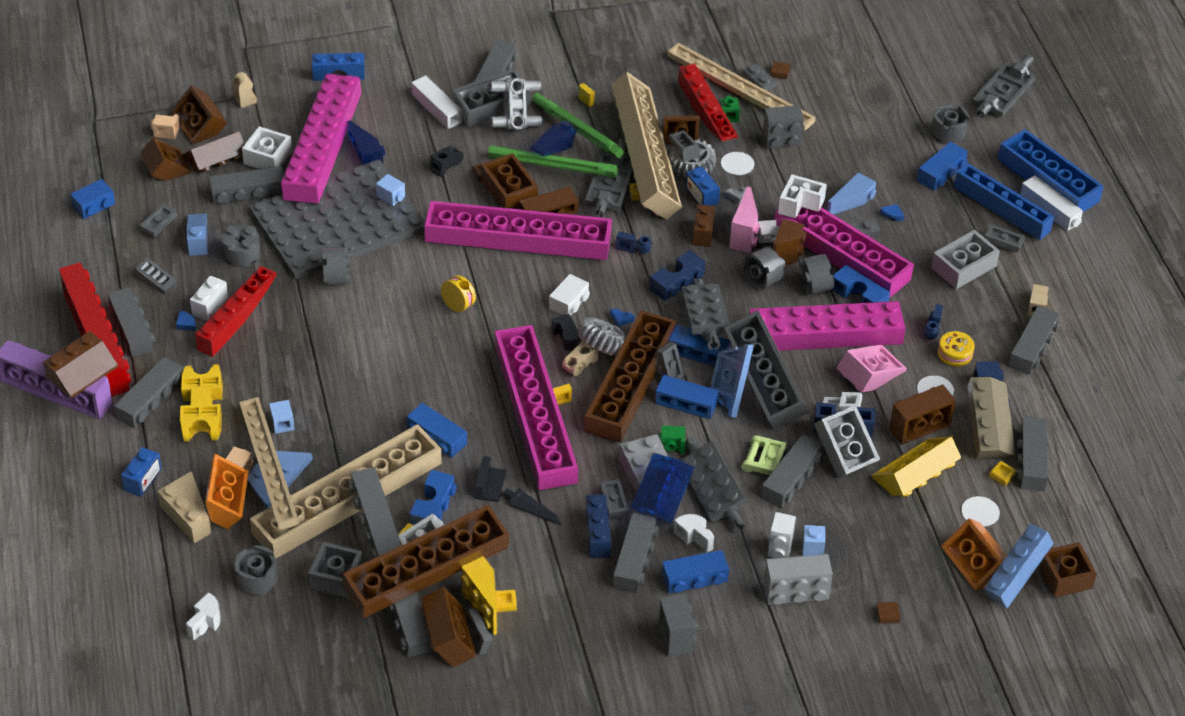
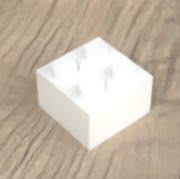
M258 127L242 148L244 164L257 169L281 167L292 153L291 136Z

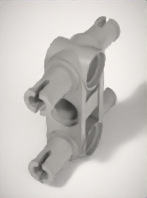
M506 78L503 81H490L488 83L489 92H504V117H490V127H504L507 130L542 125L541 116H526V91H540V81ZM514 82L517 85L516 90H514L512 87ZM515 117H516L517 120H518V123H517L516 126H515L514 123H513V120H514Z

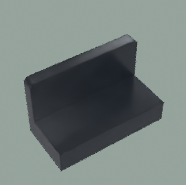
M483 456L475 484V499L499 502L506 470L492 468L491 457Z

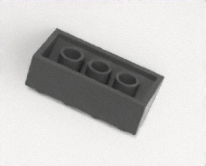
M515 68L453 89L455 102L462 109V120L467 127L487 121L490 117L504 115V92H489L488 83L490 81H503L506 78H521ZM514 82L513 85H512V87H513L514 90H516V88H517V85H516L515 82ZM526 91V107L530 105L531 91Z

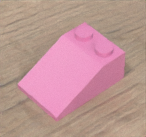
M748 186L732 221L730 249L751 254L753 247H757L759 237L756 234L759 232L760 224L757 223L758 213L752 190Z
M882 345L847 350L837 366L842 376L853 383L854 387L860 392L873 391L904 373L907 369Z

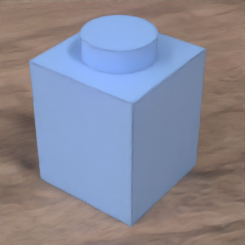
M387 174L376 183L377 197L394 206L405 197V185L400 180Z
M289 400L270 403V414L275 434L295 430Z
M805 525L803 556L823 555L825 548V526Z

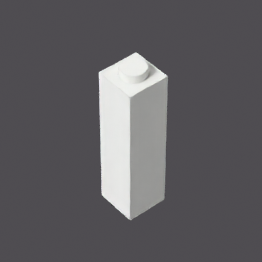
M427 76L412 82V96L447 129L462 123V109Z
M1033 176L1022 184L1020 195L1054 216L1053 221L1065 230L1069 231L1081 223L1083 210L1037 176Z

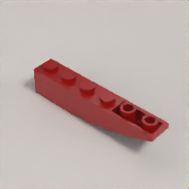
M693 63L679 67L677 82L707 128L721 142L737 138L736 131L696 64Z
M260 266L195 334L197 350L213 357L247 320L267 292L277 273Z

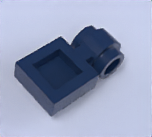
M618 232L616 237L617 250L634 253L636 249L641 254H647L651 250L652 241L649 237L641 236L636 240V235Z
M936 304L935 310L930 311L928 323L924 327V335L929 340H933L939 335L943 305Z

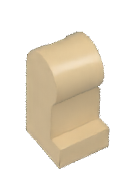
M243 72L236 74L233 78L234 97L241 108L257 103V97L251 90L253 83Z
M1033 285L1027 316H1033L1035 312L1032 310L1033 307L1041 306L1047 308L1048 286Z
M582 341L564 359L562 368L573 376H578L590 363L594 364L598 361L597 349Z

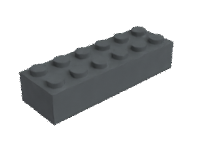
M756 311L724 327L733 348L743 347L745 344L754 345L747 377L773 429L775 430L809 413L760 312Z

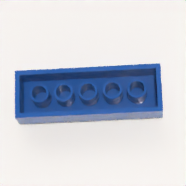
M1026 129L1000 144L998 160L1026 181L1033 176H1037L1082 209L1083 212L1100 202L1104 187L1102 184Z

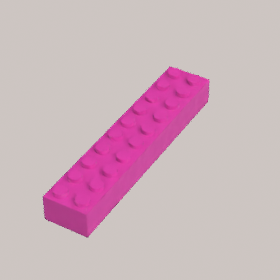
M335 74L325 75L281 182L283 200L319 203L361 96L360 77Z
M430 201L425 222V242L601 260L608 259L612 232V219L438 201Z
M528 325L495 331L496 352L538 490L577 484L578 466L533 326Z

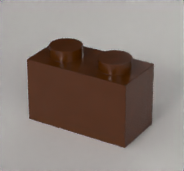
M697 204L693 245L711 247L715 206Z

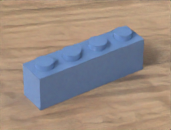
M1030 523L984 588L992 601L1005 608L1009 607L1054 544L1047 531Z

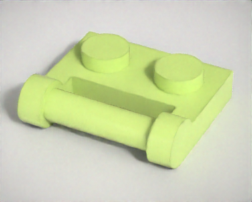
M755 435L750 441L751 447L741 468L746 472L755 471L771 475L782 460L786 443ZM764 447L759 462H755L754 459L758 448Z

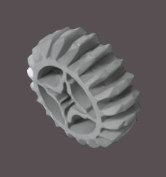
M694 140L699 145L700 157L686 162L683 161L674 146L670 148L668 157L673 173H678V176L683 175L686 178L687 171L702 166L708 174H711L716 162L715 152L711 145H707L706 141Z
M593 317L585 318L580 324L578 336L587 345L604 354L607 353L617 356L627 337L620 328L602 319Z

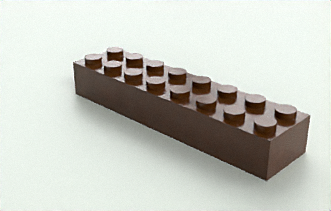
M640 310L585 414V432L622 442L661 365L657 351L669 343V339L676 327V320Z
M489 504L343 573L342 587L364 619L462 571V566L482 556L487 559L507 549L510 534Z

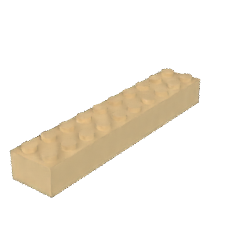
M626 72L612 84L616 99V107L619 111V118L622 123V130L625 135V142L628 147V154L631 158V166L635 174L634 178L638 186L637 190L641 198L640 202L645 208H649L657 216L667 220L680 210L682 205L651 90Z
M417 424L291 495L299 525L279 530L271 506L250 518L252 535L262 546L269 548L277 559L359 512V509L356 510L354 505V492L351 493L348 486V481L351 480V472L375 467L384 495L386 496L442 464L441 448Z

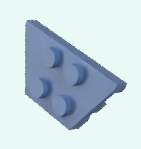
M745 344L743 347H734L729 351L718 352L710 388L719 390L718 402L721 406L727 408L729 417L737 418L754 345Z
M276 451L287 487L292 484L312 461L311 453ZM257 463L248 473L247 483L250 488L254 489L255 495L262 500L265 509L271 507V503L259 464Z

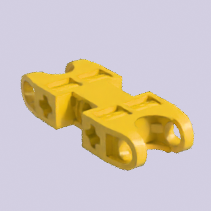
M214 364L205 374L195 373L192 365L185 366L182 374L183 401H191V405L180 407V424L184 442H190L195 433L202 431L208 433L212 441H217L221 433L222 413L220 404H212V400H222L223 384L219 364Z

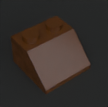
M664 116L662 118V135L665 145H673L668 135L683 130L693 140L697 141L699 137L700 116Z
M154 137L140 152L144 159L143 162L149 170V174L155 179L159 178L166 181L190 174L191 172L180 149Z
M783 219L773 243V250L779 257L784 259L785 266L796 263L799 255H803L805 245H802V243L805 241L806 232H804V224Z

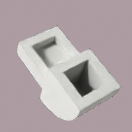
M776 220L758 221L757 223L760 224L759 232L756 234L759 237L758 243L774 242L779 230V226L776 227Z
M842 392L841 397H824L823 403L836 404V412L838 413L855 405L860 407L862 393Z
M686 514L675 519L674 533L688 545L694 541L706 553L713 549L714 536L710 530L706 529L705 518L695 514Z
M210 593L206 594L194 606L196 615L186 623L188 637L193 640L203 635L208 627L215 631L220 624L218 601Z

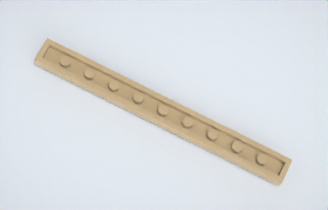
M677 43L668 51V57L684 66L695 63L702 76L763 109L794 106L680 43ZM801 110L804 118L803 131H805L815 123V117Z
M259 397L239 402L278 528L281 530L299 525Z

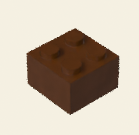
M1080 542L1049 549L1038 565L1054 598L1093 589L1097 573Z

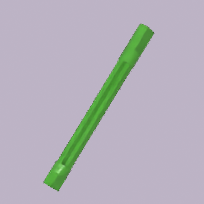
M538 93L532 96L533 102L544 109L545 112L607 153L612 154L618 159L624 154V151L616 143L554 102L549 101Z
M491 145L488 149L489 158L497 159L513 153L521 163L616 178L618 172L617 165Z

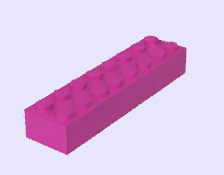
M801 207L796 218L778 214L779 209L775 211L774 220H776V227L779 226L780 228L783 219L804 224L806 238L802 245H805L806 248L817 255L825 254L829 262L840 269L845 265L855 269L863 276L889 291L890 297L912 278L913 263L822 207L819 212Z
M899 301L756 308L749 310V315L756 311L760 312L779 351L903 344L905 324Z

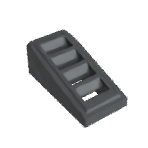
M685 130L668 135L669 140L683 161L686 162L700 157L699 145Z
M147 258L135 268L137 279L163 293H167L177 284L175 278Z

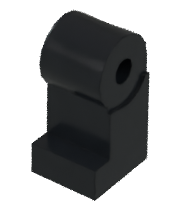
M452 145L445 147L430 155L429 169L442 177L446 174L447 169L457 166L462 162L464 154Z
M570 314L551 318L553 334L560 335L564 349L573 351L579 345V334Z

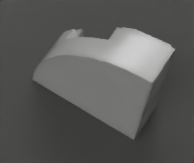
M730 188L725 191V197L740 204L746 188Z

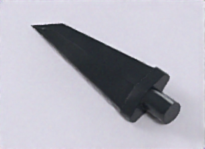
M506 488L503 492V495L510 499L508 505L562 526L554 512L526 494L522 489L518 488L516 492H513Z

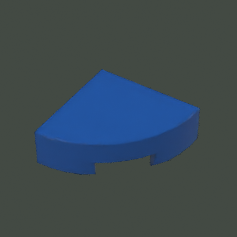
M898 204L880 209V213L886 218L888 216L894 218L895 221L904 220V214Z
M619 309L610 310V316L617 327L635 322V316L630 312L619 311Z
M180 311L176 324L177 329L196 331V323L193 316L187 312Z

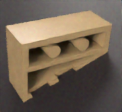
M192 471L157 491L160 507L193 543L211 534L209 517Z

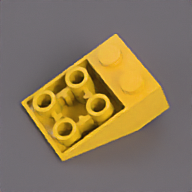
M484 556L462 566V576H460L462 582L461 594L465 600H469L472 609H477L479 615L484 620L486 629H490L495 635L497 634V608L494 570Z

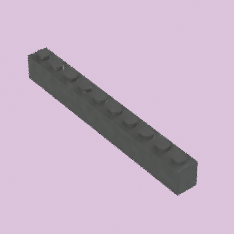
M372 467L351 472V480L348 481L349 490L351 493L354 492V505L356 510L359 509L360 524L362 527L365 526V539L367 544H371L372 549H370L372 559L401 546L376 468ZM418 593L388 606L390 614H394V627L396 632H400V646L402 650L406 651L407 657L432 652L430 646L431 636L426 629L427 620L422 612Z

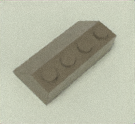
M992 377L971 378L967 385L976 459L1015 458L1016 453L1006 383Z

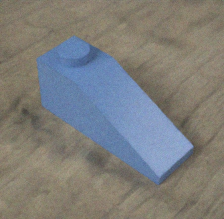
M857 173L828 201L827 211L834 215L864 205L868 200L874 198L876 194V181Z
M207 213L188 215L187 243L189 256L208 254Z

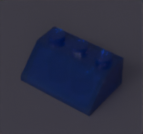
M653 453L630 509L646 516L656 517L657 521L666 525L672 523L695 467L678 459Z

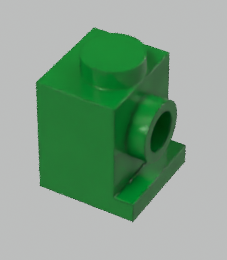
M731 96L721 98L720 106L725 115L727 112H734V115H726L730 122H739L740 107L737 98H732Z
M662 425L661 433H657L664 449L667 451H680V454H684L685 427Z

